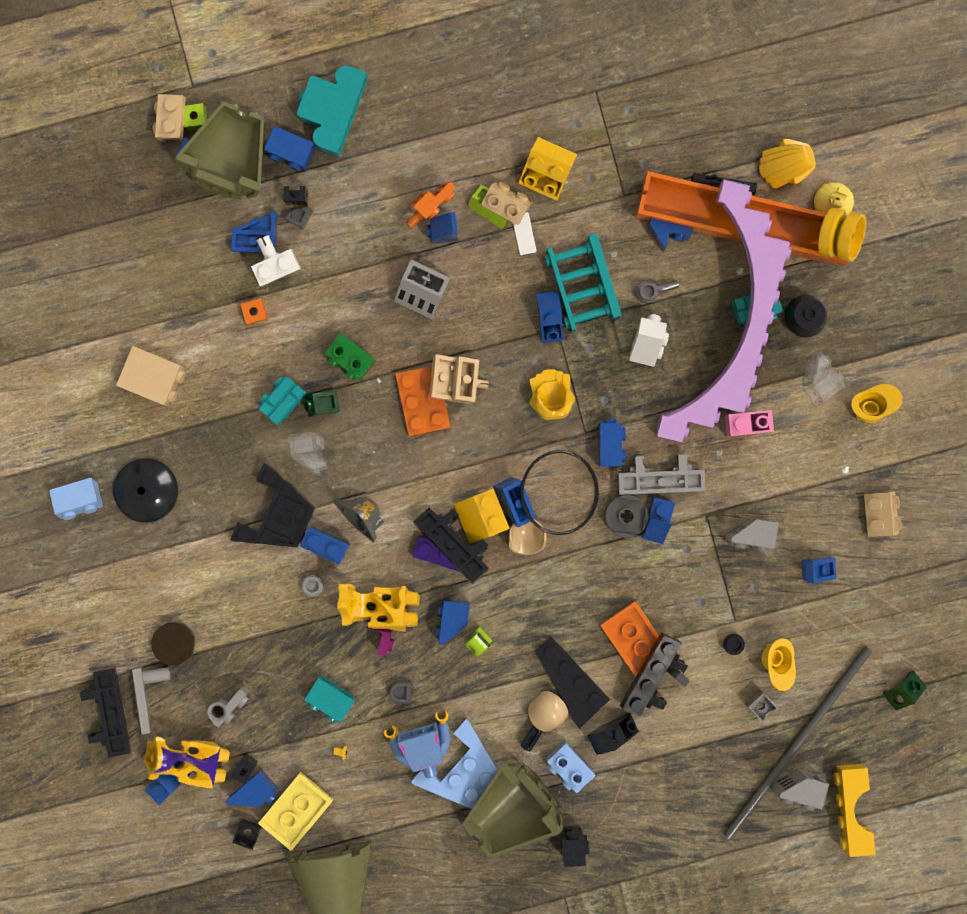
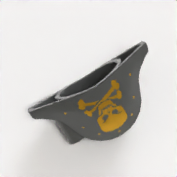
M358 497L352 500H335L334 504L347 520L374 543L376 540L375 530L384 523L382 518L379 517L380 513L377 504L366 497Z

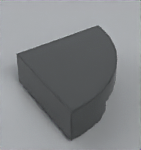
M306 207L297 208L288 212L283 219L304 229L313 210Z
M672 668L670 672L667 671L684 687L690 682L679 670Z

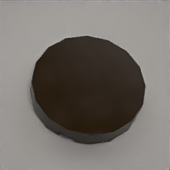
M166 623L153 634L151 641L152 651L155 657L164 664H181L193 654L195 636L191 629L183 623Z

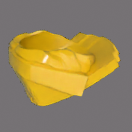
M783 139L778 147L762 152L759 171L762 178H765L767 184H770L774 189L787 183L797 184L807 178L815 169L816 162L812 148L806 143Z
M546 369L531 378L530 384L533 395L529 404L534 411L545 420L567 417L575 402V396L570 390V374L556 371L555 369Z

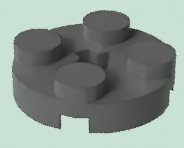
M621 495L614 498L608 504L605 511V521L608 528L615 535L623 538H631L639 534L646 528L649 519L648 510L644 503L632 495ZM625 510H629V514L633 515L632 519H628V522H624V518H621V513H625Z

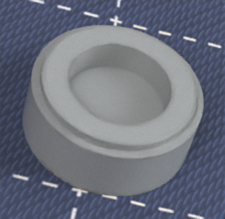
M310 575L302 582V591L309 597L318 596L323 591V580L317 575Z

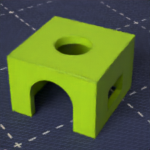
M203 103L186 105L184 128L187 131L199 130L207 121L206 107ZM197 112L198 117L193 120L190 118V113Z

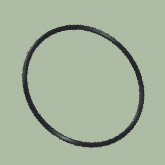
M565 450L547 452L535 459L524 474L521 484L523 509L529 520L546 533L566 535L579 530L591 519L597 507L599 487L596 475L588 462L573 452ZM556 453L569 454L581 460L590 470L596 489L594 506L589 516L578 527L565 532L550 531L537 524L530 516L524 500V485L532 467L542 458Z

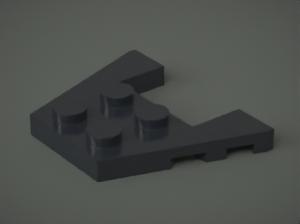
M264 463L256 481L275 489L276 493L259 531L238 522L230 541L298 547L315 507L269 465Z

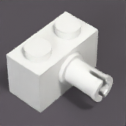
M269 235L263 237L264 241L261 238L256 240L264 255V259L262 262L251 266L260 286L267 285L301 270L293 249L279 254V252L276 253Z
M650 314L647 319L641 317L632 343L629 361L654 367L656 360L661 359L664 350L662 345H667L669 333H666L667 323L660 322L661 318L658 315Z

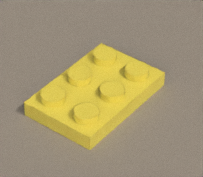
M300 772L258 824L292 851L331 804L333 798Z

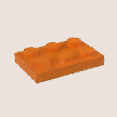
M432 366L396 374L409 437L451 428L445 400L429 398Z
M634 600L602 622L600 626L636 677L656 643L659 634Z

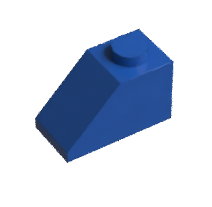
M455 212L433 217L430 219V225H426L427 237L432 238L433 244L458 241Z
M510 477L494 485L493 488L500 506L514 525L519 528L530 522L525 514L521 502L522 481L521 479ZM524 488L525 505L534 520L536 516Z
M261 769L231 794L225 802L228 805L260 807L263 803L268 805L276 798L275 793L278 787Z

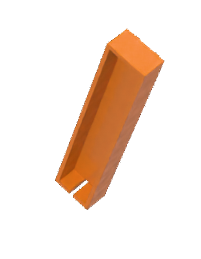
M647 172L638 203L636 219L649 221L652 218L693 228L692 232L743 243L731 217L721 204L716 203L719 188L654 172ZM751 196L749 204L745 205L744 208L770 214L769 220H772L771 227L768 233L765 232L764 236L790 242V255L840 267L849 264L850 261L839 259L838 254L835 257H828L819 253V235L827 213L756 196Z

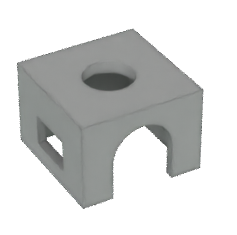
M763 691L756 694L746 704L762 723L767 720L765 717L770 712H776L779 709ZM760 701L765 704L762 710L757 708V703Z

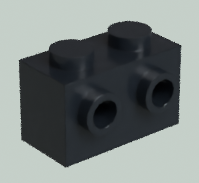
M566 826L560 833L564 867L586 866L585 854H589L587 835H583L582 829L577 828V826Z

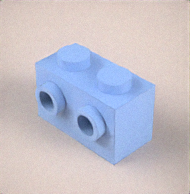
M87 478L49 490L54 513L63 520L73 519L77 514L93 513L97 511V508L103 507L98 483L93 478Z
M566 740L546 757L548 769L554 775L558 773L563 778L561 782L569 791L573 789L578 793L596 776L594 770Z

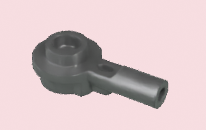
M673 280L659 285L643 282L637 287L636 296L643 303H651L659 293L679 288L678 281Z

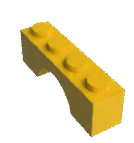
M863 764L836 766L837 772L834 773V781L839 791V794H836V803L840 807L841 813L838 816V825L842 829L843 837H840L841 849L849 857L876 855L874 833L869 828L859 825L854 814L856 801L863 793L870 790L868 768Z

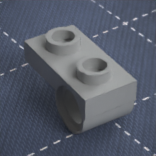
M243 686L229 702L224 699H218L212 703L207 711L212 723L217 727L222 723L227 725L235 716L232 713L238 706L241 709L249 700L246 696L250 691ZM216 705L224 709L223 715L215 713L214 708Z

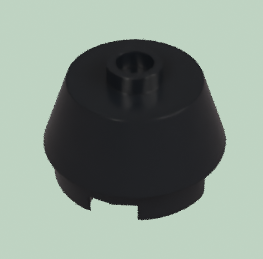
M801 295L791 300L787 305L785 322L789 330L795 335L805 338L813 337L825 327L827 311L824 304L818 298L811 295Z

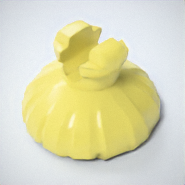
M839 182L824 184L815 193L813 201L815 211L828 213L831 208L845 210L848 215L854 207L853 193L844 184Z

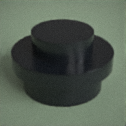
M732 633L724 638L723 648L728 654L738 655L744 650L745 642L740 635Z

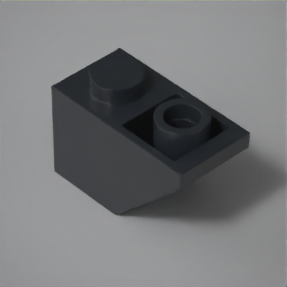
M627 713L599 726L587 736L596 755L617 750L639 733V730L631 713Z

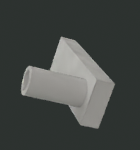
M143 666L132 669L141 734H148L152 731L145 684L171 680L169 667L143 671Z

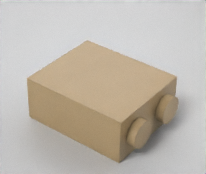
M132 346L116 386L159 404L169 406L176 399L177 391L175 390L178 383L181 384L184 380L185 367Z

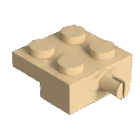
M434 355L429 398L464 404L474 403L476 400V389H487L489 386L486 385L489 384L488 380L478 379L479 360L460 356L455 358Z

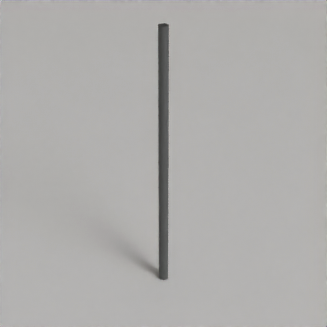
M865 646L726 830L724 835L728 839H732L873 651Z

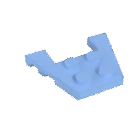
M466 718L453 733L469 747L466 753L442 780H439L436 776L426 778L423 770H420L411 780V783L473 809L498 769L485 750L470 721Z

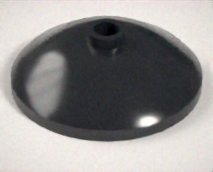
M138 459L128 463L118 473L113 488L114 499L120 511L128 518L143 523L154 522L165 517L175 506L178 498V483L174 473L164 463L154 459ZM140 487L145 488V493L143 495L139 493Z

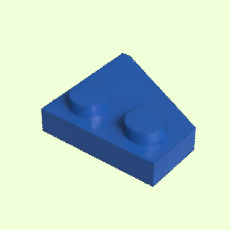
M272 211L267 216L254 219L244 226L241 225L232 229L231 251L262 253L256 240L261 238L264 241L263 237L267 235L270 236V240L275 248L277 212Z

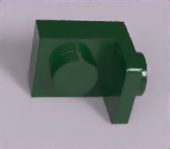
M337 391L307 395L304 401V408L308 412V416L313 417L340 412Z

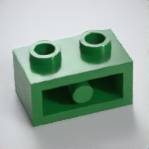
M342 333L339 334L325 352L329 356L327 361L336 368L340 365L346 369L344 374L353 381L356 378L361 381L376 362L374 358Z

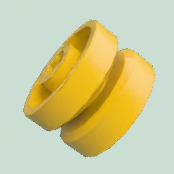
M831 208L824 218L818 244L819 253L828 257H835L838 254L839 259L854 261L861 249L865 236V214L850 212L847 215L843 209Z

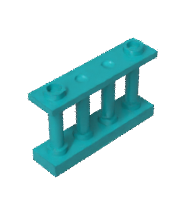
M597 233L589 235L587 238L588 242L583 246L556 254L553 253L552 247H549L546 251L547 254L544 255L547 267L552 269L566 316H563L566 329L570 328L571 333L576 331V323L603 315L610 316L611 320L622 316ZM586 253L588 255L592 254L594 262L591 263V266L560 275L556 262ZM591 274L598 275L600 283L597 286L566 295L563 286L564 282ZM598 294L604 295L606 304L603 307L572 316L569 303Z

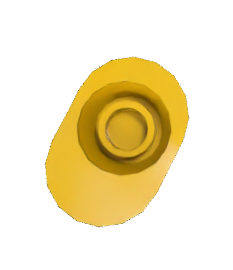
M880 384L855 395L852 399L851 407L856 414L857 420L872 424L898 410L902 404L903 397L895 386Z
M780 638L774 643L766 644L761 655V662L764 668L768 670L772 685L780 691H786L792 687L796 678L794 647L789 640Z

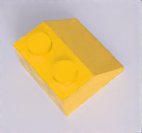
M494 489L454 504L469 544L509 529Z

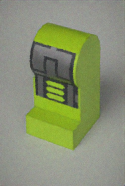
M479 626L464 639V645L477 658L490 646L493 640Z

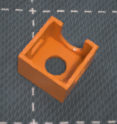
M259 298L240 304L247 326H252L259 321L265 322L269 320L263 299ZM253 307L258 310L255 316L250 314V309Z

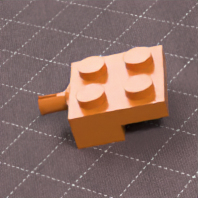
M443 182L433 193L422 191L408 206L414 215L406 222V225L413 229L420 220L432 219L439 212L438 206L441 203H447L455 195L453 191L456 187L452 182Z

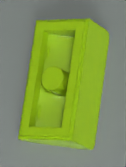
M481 184L472 195L468 207L503 229L509 220L481 205L488 191V188Z

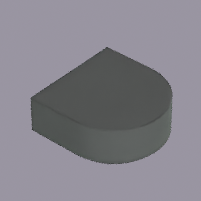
M397 681L393 683L389 690L390 698L396 703L410 704L412 681Z

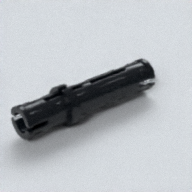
M693 173L691 178L692 182L717 188L720 187L722 180H728L750 186L749 192H752L751 196L756 194L757 183L726 179L717 177L715 174L709 176Z

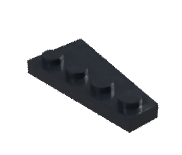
M552 636L536 650L576 725L580 729L610 701V698Z

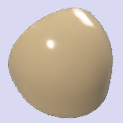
M534 520L537 524H539L541 527H543L541 523H539L538 521ZM531 521L519 528L513 524L509 531V548L514 553L520 555L539 553L546 545V532L537 528Z
M540 692L529 704L528 713L530 721L540 731H552L560 726L568 717V709L565 703L552 692Z

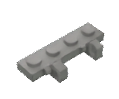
M677 454V467H672V471H649V468H644V456H634V467H629L630 472L618 473L619 495L705 491V470H692V465H687V454Z

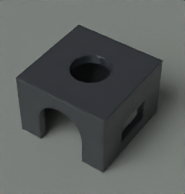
M284 186V202L286 205H308V189L306 186H300V190H289V186Z
M245 754L231 774V777L244 784L258 761Z
M241 819L232 843L253 850L262 826ZM245 829H251L252 835L247 837L244 834Z

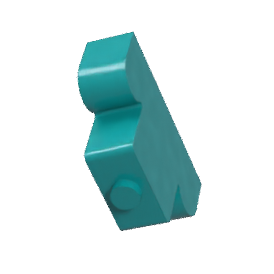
M341 66L336 71V84L311 76L305 91H301L298 99L300 105L297 116L300 121L317 127L313 133V141L318 150L337 158L340 157L368 81L367 72L350 66Z

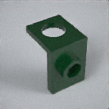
M913 670L909 672L900 686L887 690L883 694L895 710H899L915 704L926 689V685ZM892 695H900L903 698V702L895 701Z

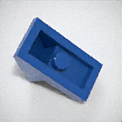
M652 218L647 226L662 251L666 249L669 236L674 241L684 242V240H688L691 237L693 228Z
M656 497L653 498L648 523L642 535L643 539L660 544L664 543L671 527L669 523L675 503Z
M835 557L804 559L801 561L802 578L806 583H818L837 579Z
M180 761L175 762L174 767L177 768L182 763ZM159 775L145 789V792L160 805L181 782L177 781V776Z

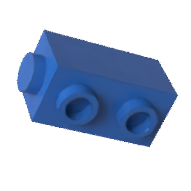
M604 419V423L598 424L599 467L622 466V462H626V450L622 449V441L626 439V429L622 428V423H616V419Z

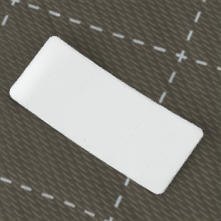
M527 212L519 225L514 224L520 255L537 251L529 213Z

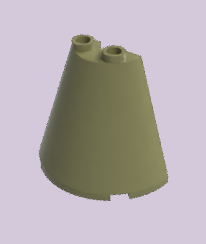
M223 101L175 158L177 167L183 174L187 172L191 175L192 182L215 194L234 199H241V196H246L248 199L257 196L261 188L264 117L255 111L244 113L240 111L238 105Z
M508 760L501 765L462 824L465 832L470 837L475 836L479 840V849L484 854H487L489 858L561 833L563 829L562 816L557 814L555 810L557 803L546 785L527 766H518L516 760Z
M371 842L350 844L346 851L308 855L307 850L286 853V860L311 914H361L371 853Z

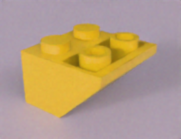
M538 137L531 149L518 184L557 201L577 154Z

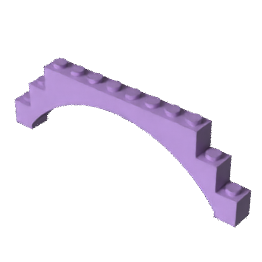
M722 180L716 203L724 207L740 234L750 269V307L742 338L723 372L705 391L666 415L660 413L655 432L658 437L683 442V438H687L690 426L687 425L688 422L713 428L714 423H718L720 418L718 407L744 413L745 408L748 409L750 406L751 396H749L751 387L754 388L757 375H754L756 366L760 367L762 362L761 348L762 345L765 346L767 343L768 333H766L768 324L771 325L774 312H772L773 303H777L780 291L777 288L779 282H782L786 270L783 269L785 260H789L791 248L789 247L790 242L764 236L765 232L768 233L771 227L772 220H769L770 214L744 208L745 205L749 204L752 192H749L750 186Z

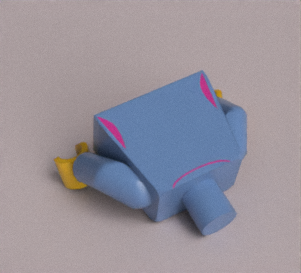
M445 710L446 717L443 720L438 718V712H436L435 717L440 725H437L436 722L398 734L397 727L392 726L394 733L389 736L388 730L385 729L384 735L391 740L389 743L395 759L406 767H410L413 772L423 770L426 778L436 776L437 770L435 766L442 763V757L447 754L450 743L449 726L446 724L448 720L447 711Z

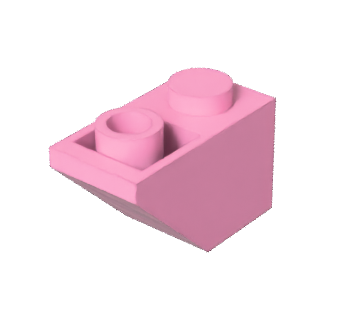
M772 410L724 416L726 437L774 432Z

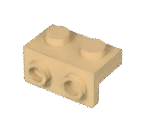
M158 94V100L154 105L156 122L153 124V134L161 142H166V140H183L186 101L183 95Z
M494 182L488 189L481 205L510 222L519 225L532 202L528 200L529 197L520 192L516 194L509 190L510 187L507 184Z
M895 491L864 494L868 537L894 536L899 534L902 523L901 518L897 515L900 502Z

